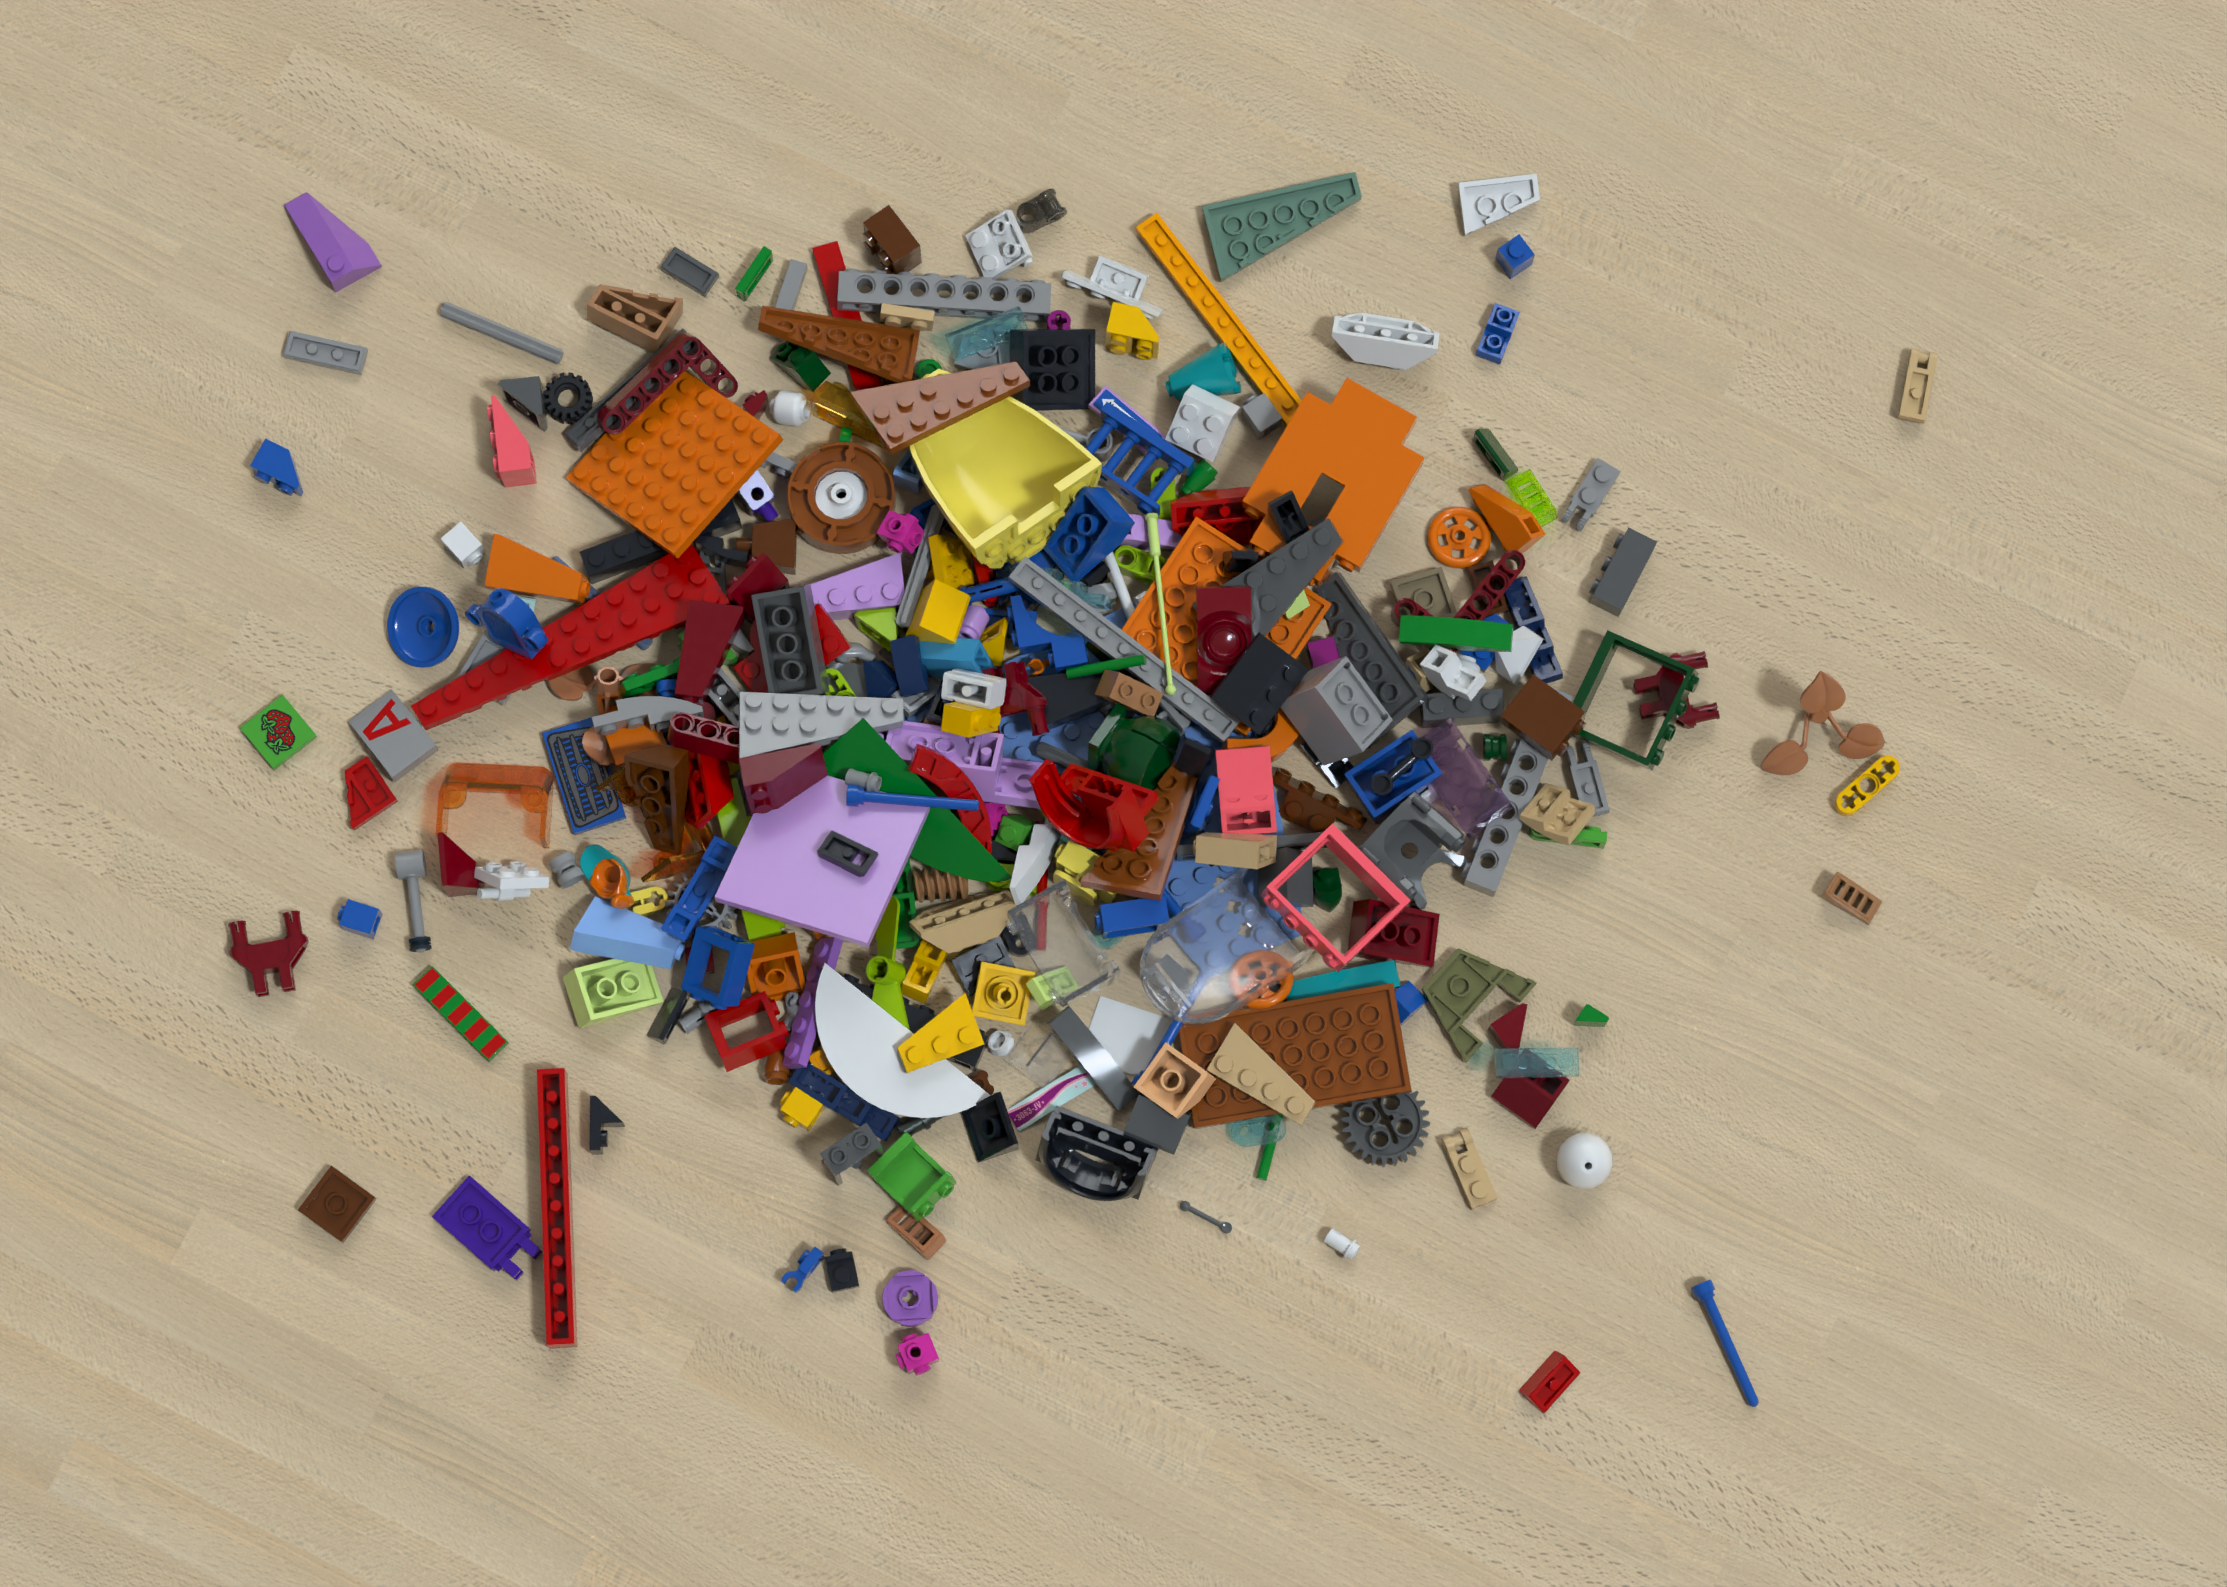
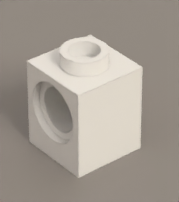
M459 522L441 538L443 546L464 569L469 565L477 564L485 552L482 544L462 522Z

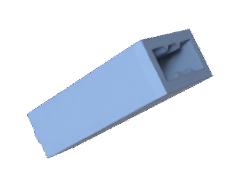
M595 896L573 932L570 950L671 969L676 960L680 961L682 959L686 946L683 945V941L662 931L661 927L663 924L625 908L612 907L610 902Z

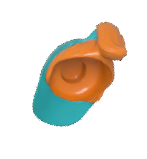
M598 844L588 846L581 855L580 866L591 887L599 897L611 900L612 907L624 909L632 906L634 897H632L629 891L631 877L626 864L620 857L613 855Z

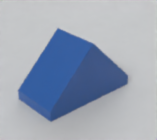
M1410 981L1395 991L1401 1026L1428 1001Z

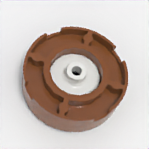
M835 442L820 446V449L807 457L804 456L799 461L791 474L788 484V505L791 518L796 523L797 531L808 543L829 553L849 554L872 546L880 539L877 531L889 510L895 512L896 508L895 488L891 473H889L878 455L866 447L854 443Z

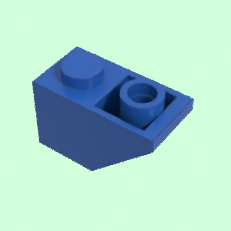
M265 438L250 465L255 474L254 477L265 484L272 482L278 485V489L287 495L292 496L295 493L302 496V485L290 451Z

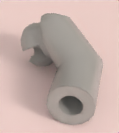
M850 643L852 648L836 659L840 663L848 662L849 658H858L862 662L875 661L877 655L859 643Z

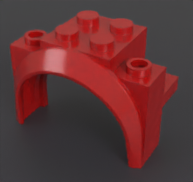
M1048 759L1042 763L1029 779L1038 804L1049 823L1065 837L1079 845L1095 849H1108L1114 852L1121 847L1134 852L1149 834L1144 817L1159 800L1156 791L1073 763L1059 776L1054 761ZM1073 794L1080 796L1081 801L1078 800Z

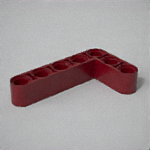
M680 333L598 412L597 423L609 434L616 435L621 433L689 367L706 385L726 398L732 397L737 392L738 382L701 340L690 333ZM692 340L693 348L689 352H684L683 346L685 342ZM668 359H673V368L665 371L664 363ZM710 359L709 369L701 371L702 362ZM654 377V386L646 390V380ZM727 378V387L719 390L718 384L720 380ZM630 396H635L636 402L634 406L626 408V400ZM611 415H616L617 420L615 424L608 427L606 425L607 418Z
M1517 550L1507 551L1454 618L1482 621L1524 569L1526 561L1524 555ZM1505 560H1514L1517 564V569H1509L1505 564ZM1489 580L1499 581L1501 590L1492 589ZM1402 598L1397 601L1390 615L1392 622L1399 628L1401 616L1398 613L1399 607L1407 608L1410 611V616L1434 617L1410 598ZM1473 600L1482 601L1485 605V610L1479 611L1475 609ZM1422 645L1425 649H1429L1430 651L1433 648L1429 647L1428 645ZM1453 648L1452 652L1457 653L1458 649Z
M682 712L676 713L671 717L668 741L672 746L739 764V727Z

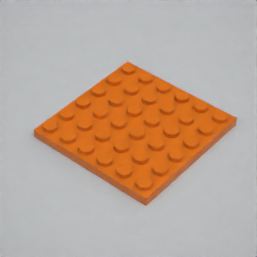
M685 370L621 433L613 435L606 432L566 476V479L573 486L678 559L779 446L783 438L779 433Z
M1198 517L1194 519L1160 571L1171 668L1196 687V610L1192 605L1196 602V587H1220L1241 574L1223 571V552L1231 550L1249 551ZM1258 557V559H1257V561L1255 562V564H1257L1258 562H1260V561L1263 560V559H1261V558ZM1155 578L1122 628V631L1165 663ZM1307 587L1304 591L1310 606L1288 621L1283 615L1274 628L1265 636L1294 659H1297L1331 606L1330 602ZM1240 721L1234 731L1246 737L1250 728Z

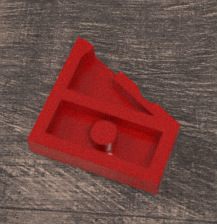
M368 756L345 770L348 788L347 798L351 816L350 825L354 831L398 802Z

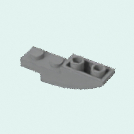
M642 696L616 700L618 711L594 716L592 721L595 733H601L603 736L614 734L618 731L617 729L624 727L636 729L642 727L645 722L650 723L651 731L657 730L658 733L669 731L670 719L676 713H688L703 718L704 713L702 706L689 701L661 696Z

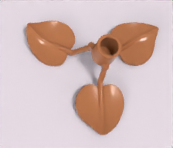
M643 663L632 665L622 673V676H619L615 668L606 666L598 671L597 675L594 676V680L593 672L587 665L552 679L548 683L552 691L559 698L567 701L579 700L583 696L584 691L590 692L597 684L598 692L605 696L606 714L610 712V696L618 692L619 685L621 686L624 678L634 673H638V675L647 673L651 667L658 664ZM656 689L635 697L659 695H657ZM594 727L589 728L582 738V746L585 753L600 765L615 763L606 736H603L601 733L596 734Z
M1819 671L1816 678L1800 697L1801 707L1807 712L1803 715L1804 728L1801 745L1799 746L1795 740H1788L1778 744L1766 755L1760 767L1765 772L1777 775H1792L1801 771L1808 762V754L1803 750L1807 747L1810 720L1814 723H1823L1829 719L1840 737L1844 739L1838 746L1840 753L1850 759H1863L1872 756L1886 742L1882 731L1870 723L1855 725L1849 730L1848 734L1842 731L1833 718L1831 711L1842 707L1846 700L1845 691L1833 677L1823 671Z

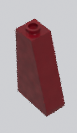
M689 600L675 688L676 699L689 701L694 704H704L744 621L745 612L743 607Z

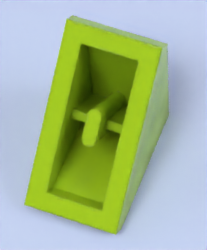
M896 607L857 611L854 616L858 630L892 654L890 641L899 639L900 633L899 626L895 624L897 616Z

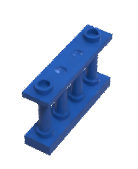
M1106 402L1101 409L1103 425L1085 449L1094 455L1112 430L1115 431L1117 429L1123 433L1125 439L1105 466H1102L1099 480L1137 504V508L1143 514L1157 513L1159 517L1160 505L1156 502L1177 474L1183 473L1189 477L1194 470L1195 460L1109 402ZM1139 444L1146 449L1147 454L1129 478L1123 481L1114 475L1113 472L1132 446ZM1155 459H1162L1168 463L1169 468L1149 495L1146 496L1134 487Z

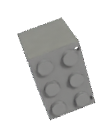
M1346 656L1309 670L1281 706V709L1324 766L1363 752L1393 721Z

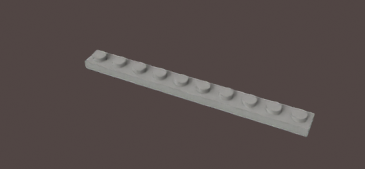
M1026 556L1008 577L1009 581L1111 659L1145 654L1146 665L1125 669L1145 685L1162 692V698L1222 744L1239 724V719L1172 668V681L1176 687V692L1174 695H1168L1165 691L1167 686L1166 667L1162 660Z

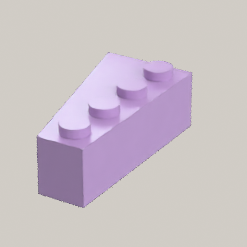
M897 553L810 584L814 606L821 603L832 620L855 618L854 614L857 611L896 607L898 613L904 594L901 554Z

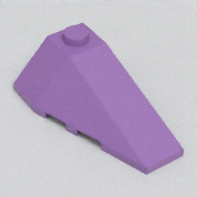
M308 192L284 205L335 292L382 267L370 245Z

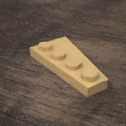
M1234 1023L1207 1071L1303 1126L1316 1102Z

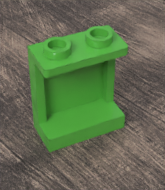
M907 1132L867 1170L872 1179L917 1222L922 1217H927L933 1211L934 1205L941 1198L947 1197L957 1183L954 1177L932 1159Z

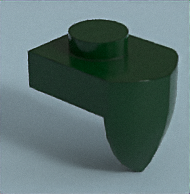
M1338 867L1313 870V889L1316 901L1321 908L1329 913L1338 906L1342 897V884Z

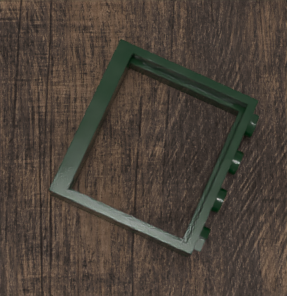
M1607 630L1573 701L1576 706L1585 711V715L1618 647L1681 674L1685 678L1646 758L1585 730H1582L1578 736L1574 734L1573 736L1652 771L1655 765L1659 766L1664 757L1663 747L1666 741L1670 742L1675 734L1676 727L1674 724L1678 716L1682 717L1687 709L1688 702H1686V699L1690 692L1693 693L1699 683V678L1697 677L1699 673L1693 667Z

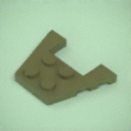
M1458 948L1423 986L1422 992L1462 1060L1467 1063L1483 1043L1462 1025L1497 985L1501 986L1520 1003L1537 983L1534 980L1521 977L1513 971L1500 968L1485 959Z

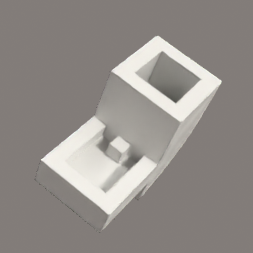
M1435 645L1420 663L1422 670L1431 683L1453 699L1456 696H1460L1471 701L1486 683L1483 674L1464 667L1455 652Z

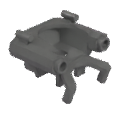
M1413 792L1359 848L1410 900L1414 899L1411 906L1419 910L1424 909L1427 905L1421 880L1424 872L1430 866L1442 862L1455 868H1462L1467 863L1464 856L1455 854L1465 844L1466 840L1463 838L1465 834L1417 792ZM1409 843L1415 845L1418 850L1417 855L1410 859L1405 858L1401 853L1402 847ZM1442 845H1443V846L1446 847L1449 851L1442 850V849H1440V848H1441Z

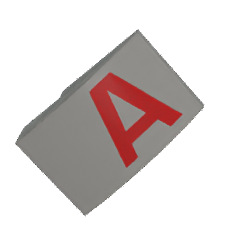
M393 690L387 692L348 721L394 782L438 751L436 744Z

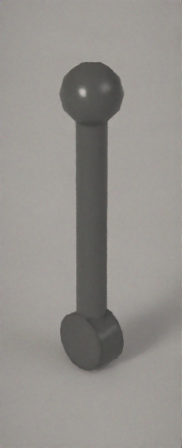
M1188 1201L1180 1203L1182 1211H1189L1220 1227L1221 1231L1225 1234L1231 1232L1232 1225L1230 1223H1222L1190 1206Z

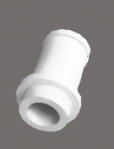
M1335 1228L1330 1230L1324 1240L1325 1244L1343 1254L1344 1259L1349 1258L1353 1260L1361 1247L1357 1244V1240H1350L1336 1231Z

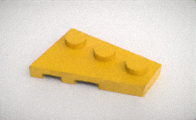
M966 993L897 1047L906 1074L984 1045Z

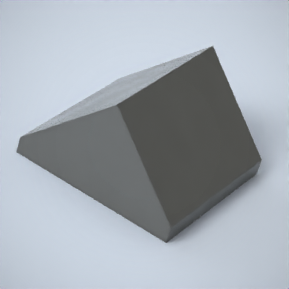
M539 376L501 380L498 383L503 400L544 432L548 429L543 395L544 389Z
M1287 847L1276 849V862L1258 869L1259 908H1269L1261 896L1262 892L1303 851ZM1312 858L1278 889L1294 907H1313Z
M1140 1093L1123 1134L1174 1155L1190 1121L1192 1111L1188 1110L1177 1119L1147 1096Z

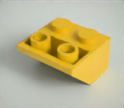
M1113 302L1106 330V348L1110 349L1112 353L1119 355L1131 353L1143 360L1158 359L1160 337L1141 309L1136 306Z

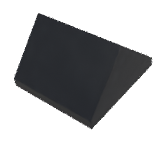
M996 1092L977 1102L976 1106L961 1112L978 1162L1019 1150L1018 1140L1001 1092Z

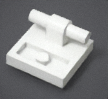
M1007 209L965 235L983 276L996 280L1020 264H1023L1024 267L1033 264L1031 258L1033 255L1012 210Z
M512 861L510 866H502L501 863L487 862L486 866L475 867L474 878L493 886V888H479L477 890L478 899L512 901L514 898L529 897L530 888H549V877L540 873L538 868L527 867L524 862Z

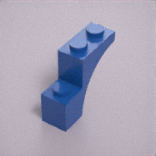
M1021 595L1010 597L1011 605L1007 606L1009 621H1014L1016 631L1011 632L1014 648L1019 647L1021 655L1052 650L1048 651L1050 667L1056 668L1057 674L1066 673V668L1089 664L1083 636L1065 637L1043 629L1026 611Z

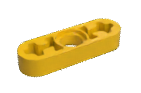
M1889 755L1878 759L1839 793L1834 802L1836 811L1846 817L1854 815L1897 777L1900 772L1898 760ZM1882 763L1886 766L1891 764L1893 766L1891 769L1892 774L1886 772L1879 779L1876 775L1882 770ZM1864 779L1871 780L1875 786L1874 791L1871 793L1863 792L1860 788V782ZM1854 793L1859 796L1851 805L1853 809L1849 806L1846 808L1842 807L1844 802L1842 798L1848 800Z

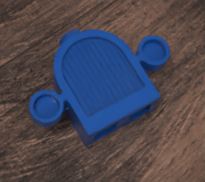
M497 588L483 604H472L465 612L466 617L471 623L478 627L485 626L493 643L529 659H533L549 641L531 608L521 598L506 589Z

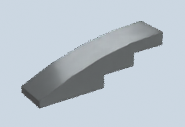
M1067 1006L1048 1022V1025L1075 1061L1082 1066L1094 1084L1101 1089L1117 1111L1122 1110L1139 1095V1092L1134 1088L1123 1071L1070 1006Z

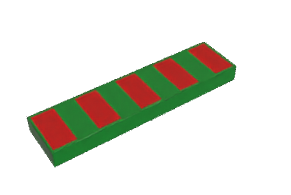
M433 966L413 984L433 1007L488 1062L509 1044Z

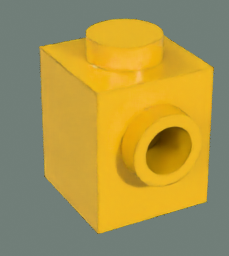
M797 1087L792 1092L788 1090L780 1101L782 1106L780 1110L784 1115L783 1120L794 1128H797L799 1125L808 1132L824 1110L823 1104Z

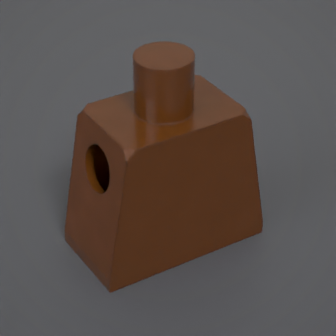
M793 518L754 524L752 527V538L736 539V550L748 551V554H752V557H759L764 552L782 573L796 575L797 529Z

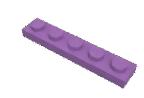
M835 937L822 938L818 940L814 948L811 968L807 972L804 992L799 999L797 1016L793 1021L790 1040L784 1051L785 1057L782 1065L789 1069L807 1067L817 1033L815 1001L819 977L824 963L835 970L843 943L841 939Z

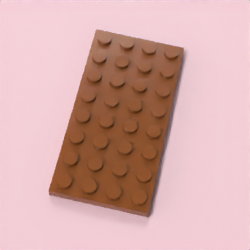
M1393 983L1286 1001L1263 1009L1246 1008L1188 1018L1179 1030L1182 1054L1207 1071L1232 1026L1236 1023L1316 1102L1313 1109L1412 1092ZM1213 1074L1211 1075L1216 1080L1201 1101L1191 1108L1195 1129L1281 1115Z

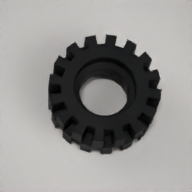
M568 372V376L560 373L559 378L554 376L551 378L552 383L548 382L546 384V390L543 393L544 403L548 413L551 414L554 420L558 419L559 423L564 424V421H567L568 424H573L572 421H579L582 416L588 413V410L592 409V392L587 381H583L582 376L577 374L575 377L570 372ZM564 390L575 391L579 396L577 403L572 407H563L558 402L560 393Z

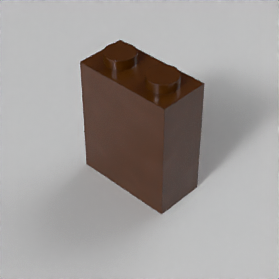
M1534 674L1500 715V723L1551 761L1556 755L1561 757L1570 745L1567 741L1573 734L1578 736L1586 725V722H1584L1585 711Z

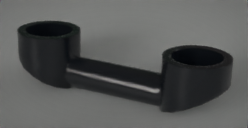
M1425 737L1417 738L1411 746V753L1387 774L1379 773L1373 777L1371 781L1372 791L1379 796L1389 794L1395 780L1417 761L1427 760L1432 755V742Z

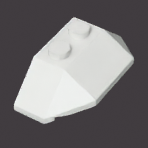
M1368 313L1335 316L1332 330L1333 339L1353 361L1404 370L1437 354L1440 335L1439 332L1431 331L1428 327L1415 321Z

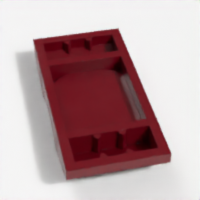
M1250 586L1196 587L1197 688L1206 695L1213 693L1251 643L1252 607Z

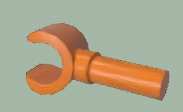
M1033 659L1028 662L1025 668L1030 666L1035 671L1028 677H1035L1041 674L1044 668L1050 665L1049 659L1042 661Z

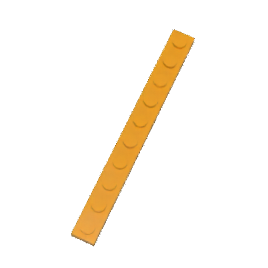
M1155 213L1136 226V232L1218 339L1226 343L1231 356L1261 394H1266L1281 415L1282 422L1287 427L1302 400L1160 215Z

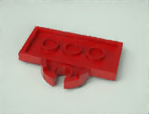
M820 603L815 606V612L826 667L852 648V646ZM755 619L750 629V642L754 652L734 666V669L751 692L769 693Z

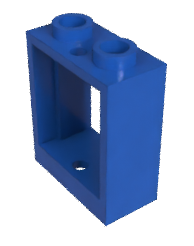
M1162 896L1161 901L1144 898L1100 905L1099 911L1095 913L1094 917L1096 933L1101 932L1102 939L1167 930L1169 916L1166 896Z
M697 926L681 989L691 993L690 997L693 999L710 1001L711 1006L717 1009L726 1010L727 1006H739L755 943L715 926ZM713 945L730 952L720 993L702 986Z

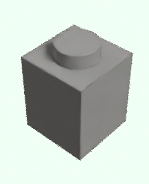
M1265 393L1258 397L1253 395L1243 403L1241 415L1259 440L1281 426L1282 417Z

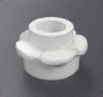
M998 1030L989 1037L988 1046L993 1055L1003 1057L1012 1050L1014 1039L1008 1031Z

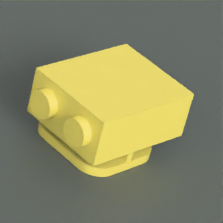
M1071 840L1068 841L1067 845L1062 843L1054 856L1056 858L1054 862L1056 863V871L1053 874V882L1091 906H1094L1097 898L1107 904L1114 903L1119 895L1118 893L1081 887L1080 880L1093 869L1094 862L1098 859L1099 855Z

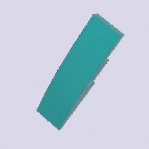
M1391 960L1344 969L1339 973L1335 971L1293 981V986L1287 996V1000L1292 1001L1390 983L1394 984V988H1399L1401 984L1396 962Z

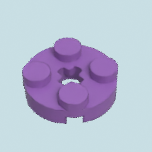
M907 1270L899 1272L884 1288L883 1306L886 1313L895 1323L906 1327L922 1325L932 1318L937 1309L938 1293L936 1286L927 1276L919 1271ZM908 1291H913V1295L919 1297L913 1306H908L907 1302L902 1301V1298L907 1296Z

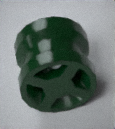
M1484 734V761H1490L1492 758L1506 761V734H1500L1499 736Z

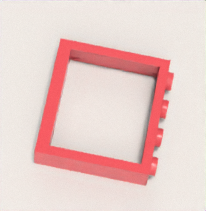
M1333 823L1285 868L1261 894L1265 904L1270 909L1276 910L1283 917L1284 923L1290 929L1296 930L1303 937L1304 943L1309 948L1315 949L1322 956L1324 963L1328 967L1335 969L1338 973L1411 901ZM1324 845L1391 909L1344 955L1278 891Z

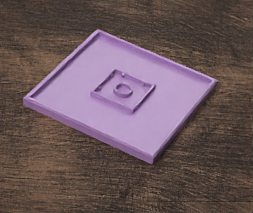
M826 776L779 809L763 814H753L717 890L715 900L725 905L869 948L930 812V807L864 802V805L859 804L858 807L847 806L846 795L848 785L845 784V780ZM831 830L878 852V857L864 877H858L818 857L817 850ZM858 854L852 863L861 866L866 857Z

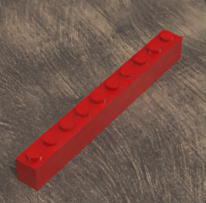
M565 1068L537 1069L546 1345L549 1349L578 1347L568 1073Z

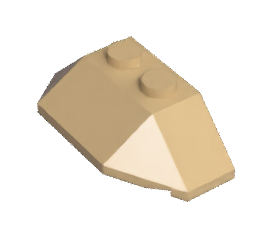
M1008 889L1000 890L999 893L976 894L968 896L966 900L959 899L923 911L915 919L911 920L909 924L922 939L945 952H960L964 948L976 944H984L988 940L997 938L1020 905L1015 904L1012 893Z

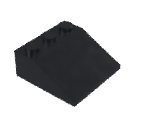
M1010 329V362H1017L1030 380V387L1010 397L1036 411L1090 409L1088 405L1095 398V329Z

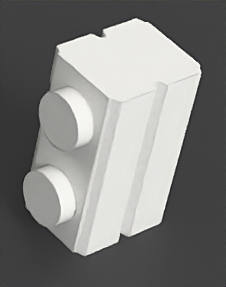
M956 668L944 673L941 697L945 700H955V702L993 709L1002 706L1004 703L1006 679Z

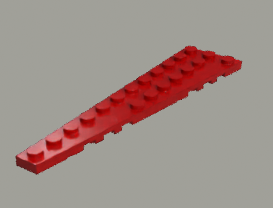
M691 544L678 559L669 553L542 628L549 641L533 659L506 649L414 703L411 707L424 729L429 730L461 717L465 713L481 709L484 704L497 700V702L503 700L511 693L521 689L522 691L532 688V685L547 679V681H550L612 656L618 651L634 647L637 642L650 638V640L656 638L664 631L674 627L675 630L681 628L686 623L689 600L731 605V603Z

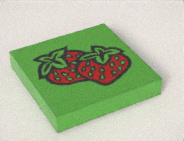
M283 694L240 728L274 771L317 737Z

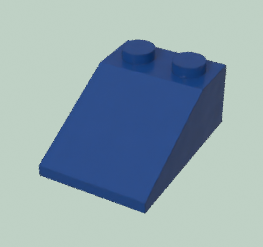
M1084 486L1043 549L1071 582L1077 583L1123 542L1135 522L1105 488Z
M1413 730L1344 774L1347 784L1375 825L1389 817L1413 792L1419 794L1443 775L1430 756L1427 760L1417 761L1395 780L1389 794L1379 796L1372 791L1371 781L1375 775L1379 773L1387 774L1411 753V746L1418 738Z

